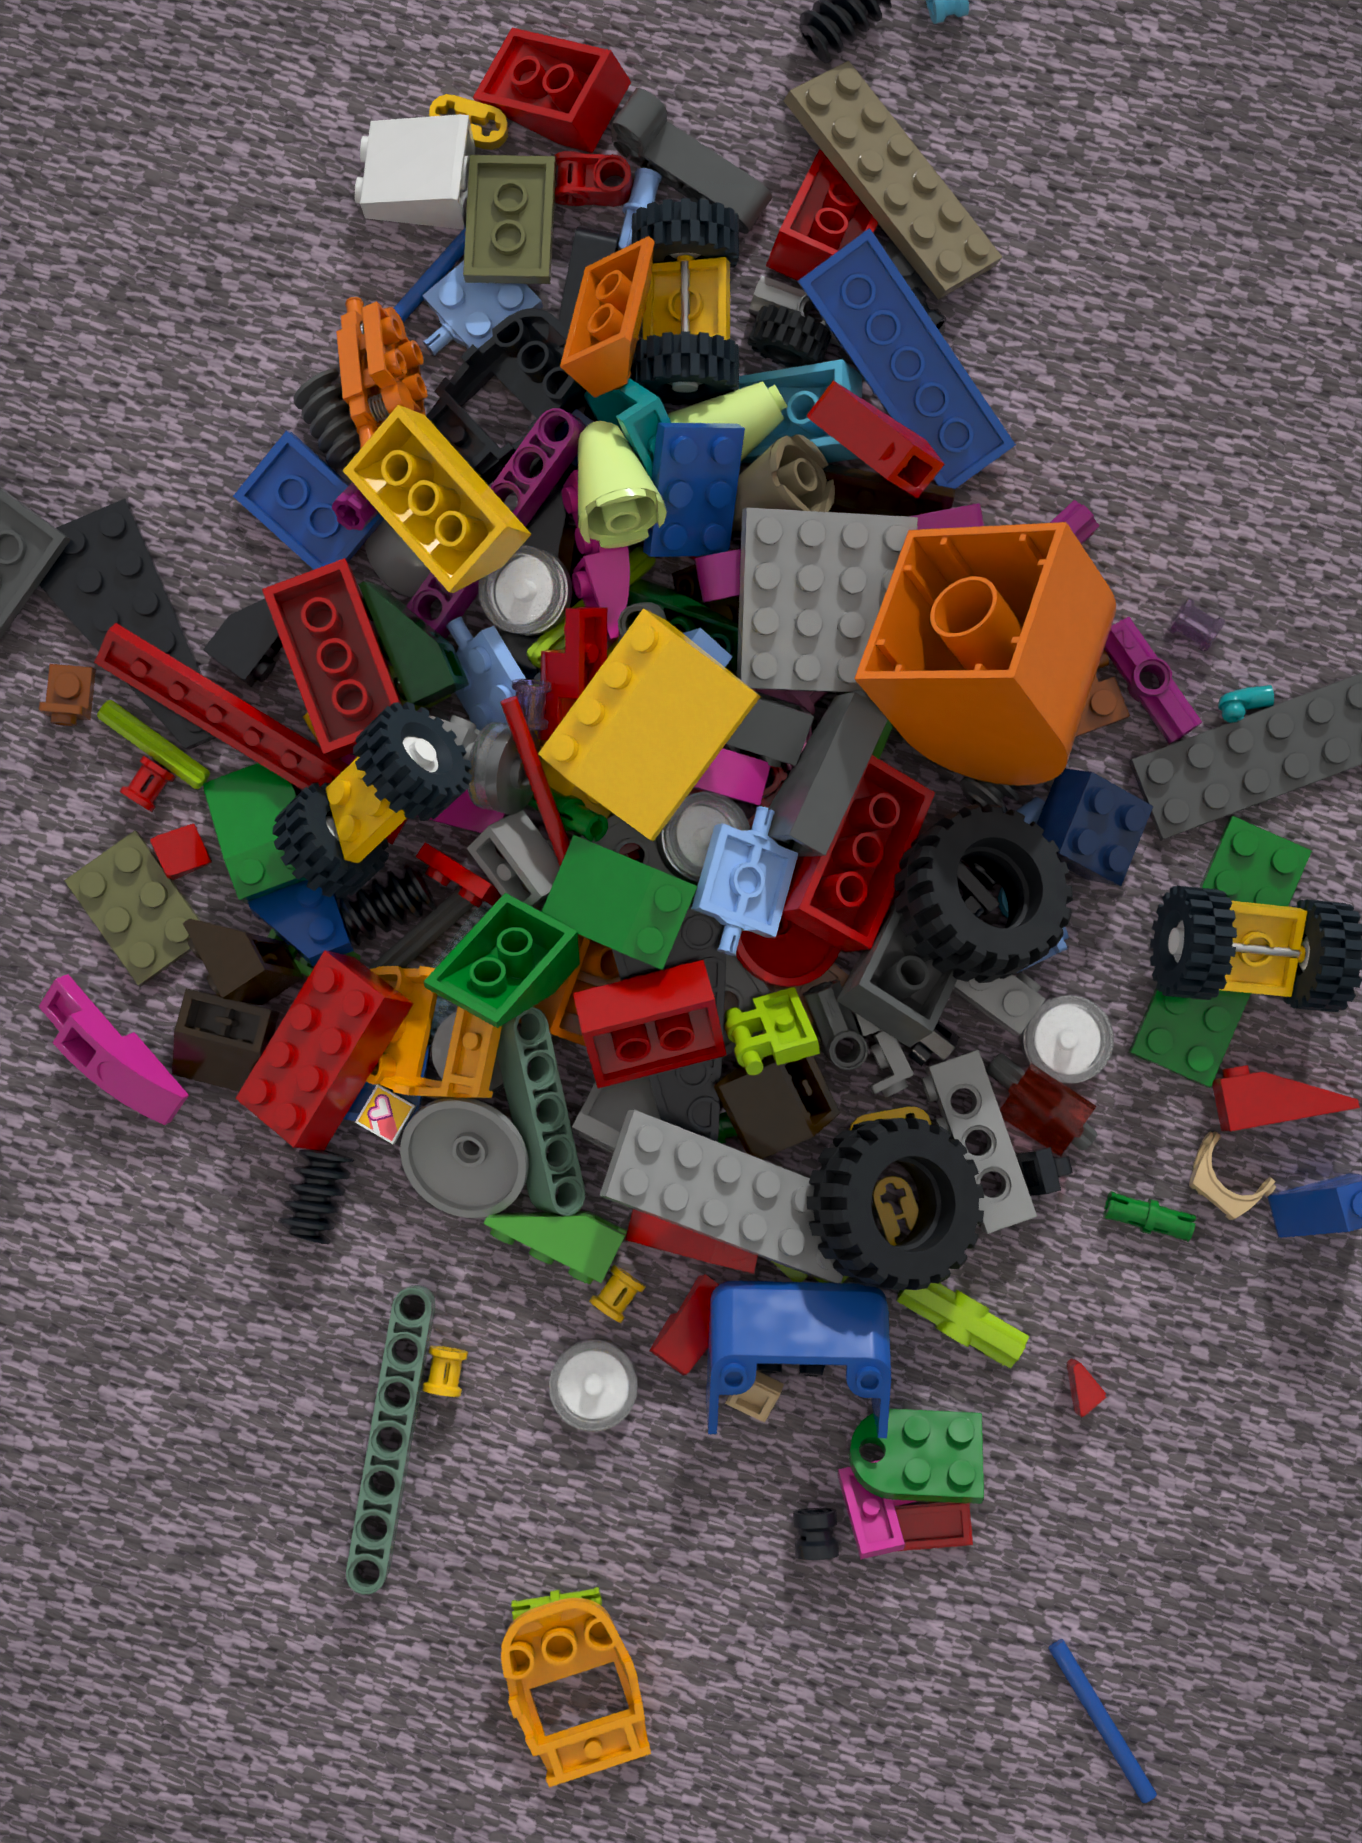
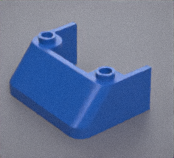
M726 1281L713 1290L710 1298L706 1383L708 1434H717L719 1395H738L749 1390L756 1379L757 1364L846 1365V1381L849 1389L857 1396L872 1398L871 1403L878 1438H887L891 1391L890 1329L888 1303L884 1292L880 1288L863 1286L858 1283Z

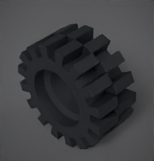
M769 305L768 307L762 306L759 310L748 338V345L752 346L751 349L755 352H761L760 356L763 358L773 359L772 362L776 364L782 363L785 367L792 368L822 363L832 335H830L829 329H824L825 325L821 322L815 323V319L809 315L804 317L800 311L794 310L791 312L787 307L780 306L778 309L775 305Z

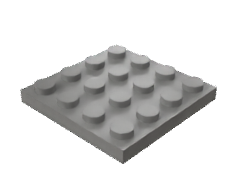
M765 508L742 509L737 678L751 689L847 693L854 692L855 690L864 691L854 678L908 530H917L918 517Z

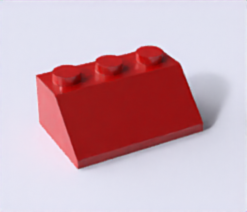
M704 960L681 964L673 968L638 975L630 979L573 993L583 1039L598 1089L727 1056L716 1002Z

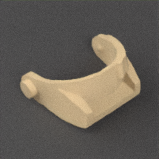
M1210 1131L1203 1138L1202 1144L1197 1151L1189 1186L1192 1189H1196L1199 1195L1206 1197L1224 1212L1226 1218L1229 1220L1236 1219L1251 1209L1263 1195L1268 1197L1275 1190L1276 1185L1274 1183L1276 1181L1271 1177L1267 1178L1253 1195L1242 1196L1225 1188L1217 1179L1212 1168V1152L1221 1135L1216 1131L1213 1133Z

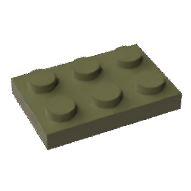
M470 155L463 269L465 283L551 284L556 181L555 156Z
M134 830L64 880L138 986L144 985L191 951L187 942L190 936L183 923L188 919L201 920L173 880L166 877L160 862L139 832Z

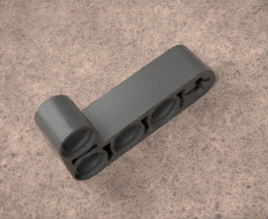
M635 89L611 124L612 143L621 155L626 158L630 155L631 158L629 160L641 168H648L658 172L662 176L661 181L665 178L664 183L685 197L690 198L693 202L704 199L709 200L711 205L719 202L724 204V208L731 207L735 210V213H738L739 232L749 233L773 198L771 192L757 179L669 123L664 104L656 96L644 89Z

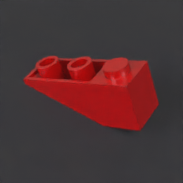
M834 380L806 415L809 420L885 479L916 498L921 495L945 465L927 440Z

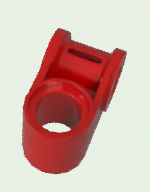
M562 151L555 154L556 167H558L555 203L568 206L597 205L615 207L629 201L633 180L630 165L623 157L614 154H584L576 151ZM614 175L621 176L624 179L621 184L615 187L603 184L608 177Z

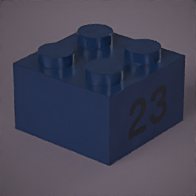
M1065 768L1054 779L1037 825L1044 830L1042 835L1048 842L1051 840L1055 842L1060 850L1056 854L1061 863L1066 862L1068 870L1090 881L1122 886L1153 806L1093 772Z

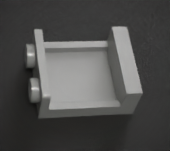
M645 1076L599 1089L595 1081L571 1128L572 1134L613 1154L628 1110H637L660 1119L649 1077Z

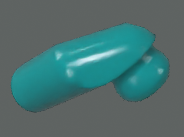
M1271 685L1238 689L1221 696L1218 702V709L1222 711V718L1229 723L1238 722L1244 718L1245 710L1274 706V691Z

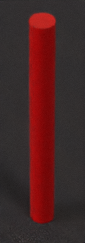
M517 696L509 697L502 700L500 704L559 866H561L570 842Z

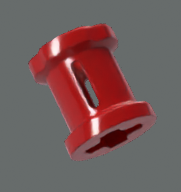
M142 756L140 759L141 767L129 785L122 786L119 792L148 811L153 812L156 808L154 801L167 782H173L176 776L147 757ZM154 775V778L152 779L146 790L142 793V789L144 788L150 777Z

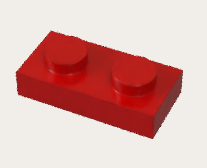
M426 842L416 855L419 860L429 866L425 874L445 887L448 886L450 881L455 882L462 887L458 895L480 908L483 902L493 906L502 897L495 886Z

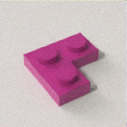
M851 1466L838 1469V1479L860 1559L904 1550L905 1542L895 1506L917 1501L892 1500L878 1497L867 1491L857 1481Z

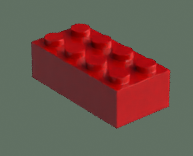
M344 558L262 589L321 750L330 761L353 753V747L357 744L355 742L357 736L387 706L390 707L396 702H400L401 706H403L386 659L380 649L373 624L363 604L362 595L347 560Z
M871 755L826 856L798 857L782 917L845 952L871 949L895 892V875L902 870L900 869L899 862L904 852L911 848V843L917 838L935 792Z
M324 950L235 1099L293 1148L324 1151L414 1003L355 957Z

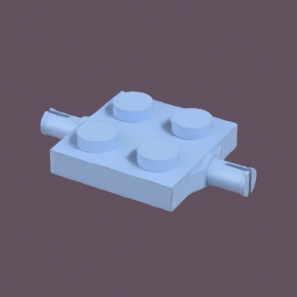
M463 260L422 295L426 304L438 316L441 327L424 340L423 343L434 356L452 340L465 346L467 349L472 344L479 348L493 337L492 329L509 315L523 309L543 308L541 299L527 284L465 283Z
M458 617L450 621L446 628L458 645L456 654L469 685L455 693L468 713L470 721L476 725V729L497 738L508 727L500 704L502 700L517 696L524 717H526L528 709L538 701V698L495 626L481 630L473 638L463 618Z
M756 807L751 830L741 831L724 823L714 826L692 904V910L713 917L720 924L724 925L717 951L720 953L724 952L726 955L736 956L742 931H750L766 938L776 937L798 853L780 846L768 836L775 811L772 809L768 810L769 808Z

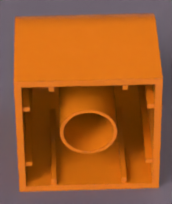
M1067 522L908 530L854 679L908 744L931 761L961 775L990 783L1016 786L1044 783L1058 777L1067 765L1116 614V600L1110 587Z

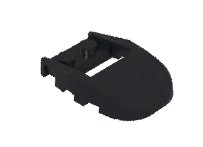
M529 308L517 311L492 329L493 337L482 346L477 348L472 344L461 356L465 362L450 380L445 377L434 392L440 399L426 415L487 485L496 480L528 433L512 446L507 443L500 448L461 406L496 375L536 417L528 426L531 430L539 417L549 409L560 408L569 413L583 388L560 367L569 330L551 313L542 309Z

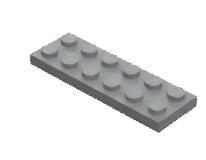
M627 1111L599 1196L828 1283H841L843 1276L833 1268V1262L836 1259H825L818 1249V1244L822 1242L821 1237L812 1236L809 1222L814 1220L813 1210H807V1196H813L814 1185L809 1184L810 1178L640 1111Z

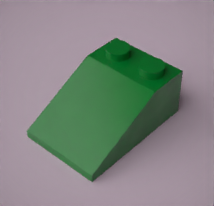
M259 763L203 784L223 859L240 901L248 904L251 900L307 880L304 877L298 880L292 874L296 870L292 864L285 866L281 860L285 853L283 850H276L274 841L278 836L272 834L273 826L276 824L275 818L298 795L295 785Z
M573 835L542 913L578 931L579 935L663 970L698 886Z
M504 893L424 980V987L492 1026L499 1028L553 995L579 966L578 931Z

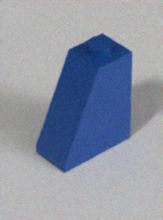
M1350 1173L1273 1193L1267 1197L1278 1238L1350 1232L1362 1228L1361 1174Z

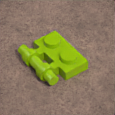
M795 987L752 998L754 1010L742 1013L739 1008L732 1007L725 1013V1031L729 1040L736 1044L734 1054L739 1065L745 1067L749 1075L760 1074L763 1070L762 1059L769 1055H773L778 1066L820 1054L818 1039ZM763 1030L764 1034L752 1037L754 1032Z

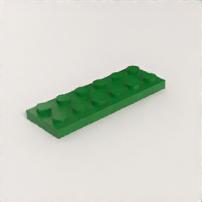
M1231 816L1228 819L1199 888L1224 891L1226 897L1230 898L1231 901L1288 907L1312 850L1235 816ZM1156 988L1128 1053L1207 1088H1211L1251 993L1219 990V995L1216 998L1202 1000L1162 995L1163 992H1159Z

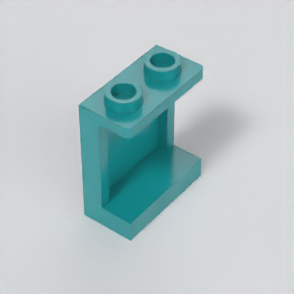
M630 378L627 384L620 389L609 391L596 398L586 391L584 397L596 421L613 423L620 428L651 479L658 423H671L660 398Z

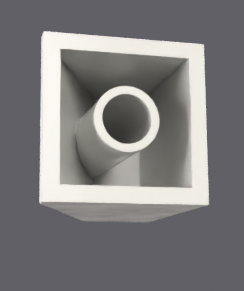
M458 114L371 121L369 136H362L360 145V161L365 163L364 176L357 177L355 184V203L361 205L364 217L366 219L463 230L466 226L470 155H475L476 149L469 115Z

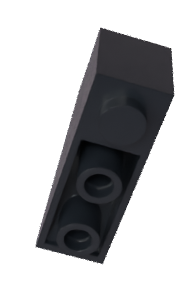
M264 598L229 615L203 649L212 659L250 687L257 680L263 682L268 678L276 665L273 658L283 647L266 599Z

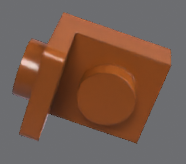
M50 664L46 702H39L38 711L47 717H51L50 723L55 725L77 726L78 719L91 720L96 670L93 667Z

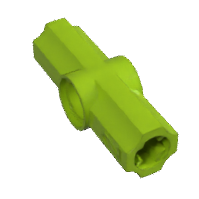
M930 1283L928 1288L920 1290H900L896 1301L936 1324L935 1328L966 1347H969V1345L975 1347L989 1358L1010 1369L1020 1358L1029 1339L1027 1334L989 1313L990 1309L957 1289L955 1292L941 1283Z

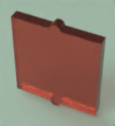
M1031 1063L1017 1084L1012 1083L1009 1087L1008 1092L1010 1095L1000 1108V1112L1005 1121L1046 1148L1051 1147L1052 1152L1061 1157L1075 1137H1081L1084 1132L1083 1125L1095 1110L1096 1105Z

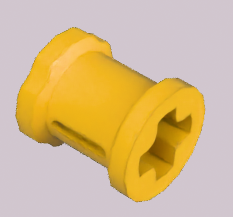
M614 1264L611 1268L612 1276L599 1295H593L589 1302L613 1320L622 1323L625 1318L623 1312L636 1293L643 1292L646 1286Z
M430 1346L429 1354L432 1355L428 1382L423 1383L422 1391L441 1396L460 1397L462 1389L458 1387L462 1361L467 1359L468 1352L444 1346Z

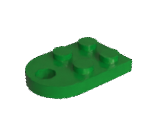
M889 1409L887 1438H878L874 1414L872 1413L859 1423L853 1433L849 1449V1462L852 1472L857 1481L867 1491L885 1499L982 1504L984 1500L982 1413ZM873 1443L883 1450L884 1457L878 1462L871 1463L861 1457L859 1449L865 1444Z

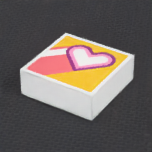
M377 1084L355 1123L391 1144H395L417 1106Z

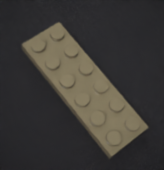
M849 60L788 92L783 100L938 300L992 269L1002 259V255Z

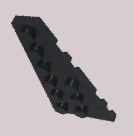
M122 499L57 527L56 529L71 540L39 586L98 652L108 629L117 623L202 675L129 502L126 499ZM128 684L185 749L190 750L216 738Z
M694 894L663 970L681 964L704 960L723 1033L726 954L718 952L717 949L719 948L724 925L720 924L713 917L691 909L695 897ZM612 949L621 981L638 975L661 971L659 968ZM722 1057L648 1076L662 1121L718 1142L720 1103L714 1086L720 1082Z

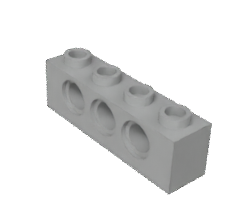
M974 1050L925 1067L927 1076L921 1078L926 1097L929 1103L937 1102L942 1116L936 1119V1125L949 1131V1139H958L964 1146L967 1135L974 1130L981 1131L987 1139V1146L981 1154L972 1155L967 1150V1153L964 1155L966 1160H974L979 1174L974 1176L976 1184H980L983 1175L991 1171L997 1173L1001 1179V1188L996 1195L990 1197L984 1195V1198H979V1210L984 1211L983 1224H977L976 1226L980 1225L982 1232L989 1234L1037 1217L979 1050ZM960 1088L967 1090L972 1097V1106L964 1114L957 1113L951 1106V1096Z

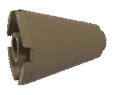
M799 434L792 437L788 435L781 437L739 475L732 532H742V509L744 508L829 512L834 503L835 485L833 479L827 482L823 468L829 465L825 456L812 441Z

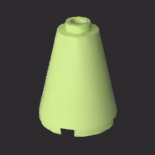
M762 381L670 412L668 416L671 423H734L741 425L745 428L741 455L742 461L785 419L781 411L788 406L775 384L767 389Z
M606 421L592 422L579 434L578 526L584 541L590 544V538L598 540L602 548L626 547L641 542L649 537L648 529L654 524L658 523L659 528L664 524L667 514L664 500L620 428L616 424Z

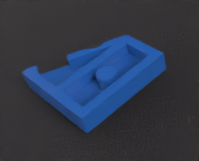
M308 880L248 902L254 916L268 924L278 937L288 945H292L299 955L312 966L316 965L324 950L343 955L354 951L335 893L331 897L322 895V888L320 887L313 891L307 887Z

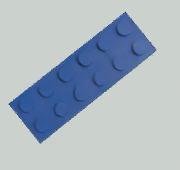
M870 228L797 281L887 414L927 440L945 465L933 479L936 485L956 489L1016 445Z

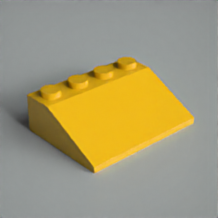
M643 608L538 755L575 786L646 838L654 841L761 696L667 620Z

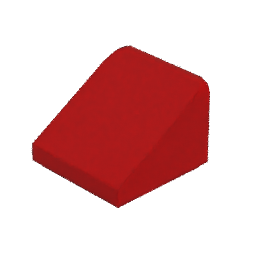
M194 823L150 839L166 877L171 880H176L212 863Z
M1071 1358L1066 1363L1074 1412L1082 1418L1107 1397L1105 1396V1391L1082 1363Z

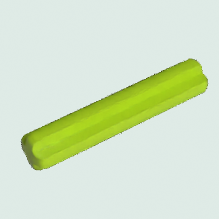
M107 700L97 713L99 720L194 789H200L210 776L208 769L113 700Z

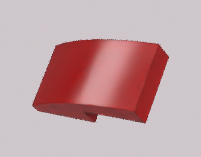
M706 1274L697 1277L678 1312L670 1314L649 1350L683 1376L690 1372L708 1348L710 1298L713 1290L720 1284Z

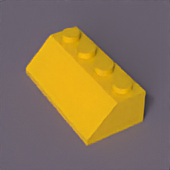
M397 405L343 469L348 478L450 593H455L503 567L531 536L528 529L424 414Z

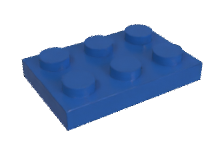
M658 423L651 480L664 500L667 514L664 524L660 528L658 523L648 529L649 537L644 540V553L650 557L707 556L729 550L745 432L744 427L734 423Z
M287 430L233 495L238 502L313 570L344 558L349 562L384 520L382 515L378 513L362 531L357 529L348 530L337 522V516L331 509L332 505L350 484L297 436Z

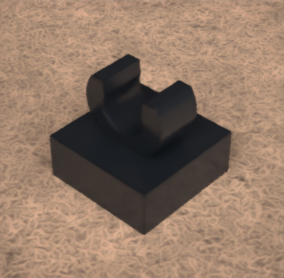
M938 1020L934 1031L917 1042L912 1047L908 1056L921 1067L933 1052L945 1061L956 1048L960 1037Z
M1051 1147L1016 1154L1030 1196L1061 1191L1058 1177L1073 1173L1069 1156L1053 1158Z

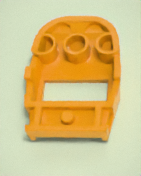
M379 966L370 969L414 1004L366 1082L379 1084L392 1089L393 1093L436 1098H492L493 1091H489L502 1026L496 1028L458 1006L442 1081L422 1078L421 1073L438 997L436 993L424 987V980L435 968L419 966V968Z
M584 1598L561 1599L528 1610L510 1624L501 1645L503 1675L506 1678L509 1692L508 1704L513 1718H517L524 1732L525 1742L533 1757L539 1755L547 1769L545 1780L549 1787L651 1754L638 1676L634 1663L609 1613L604 1607ZM614 1662L629 1709L546 1736L531 1689Z

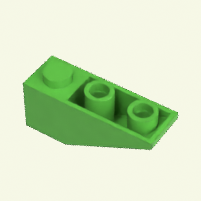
M578 1211L569 1216L551 1212L497 1213L488 1215L483 1223L492 1228L490 1235L510 1245H513L515 1240L531 1248L529 1254L534 1258L550 1265L556 1260L570 1267L569 1275L587 1284H591L593 1279L602 1283L628 1231L590 1211Z

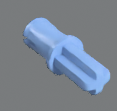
M637 168L635 171V179L629 202L625 203L622 208L625 217L618 241V250L632 244L633 213H636L638 208H647V204L655 202L662 176L652 169Z

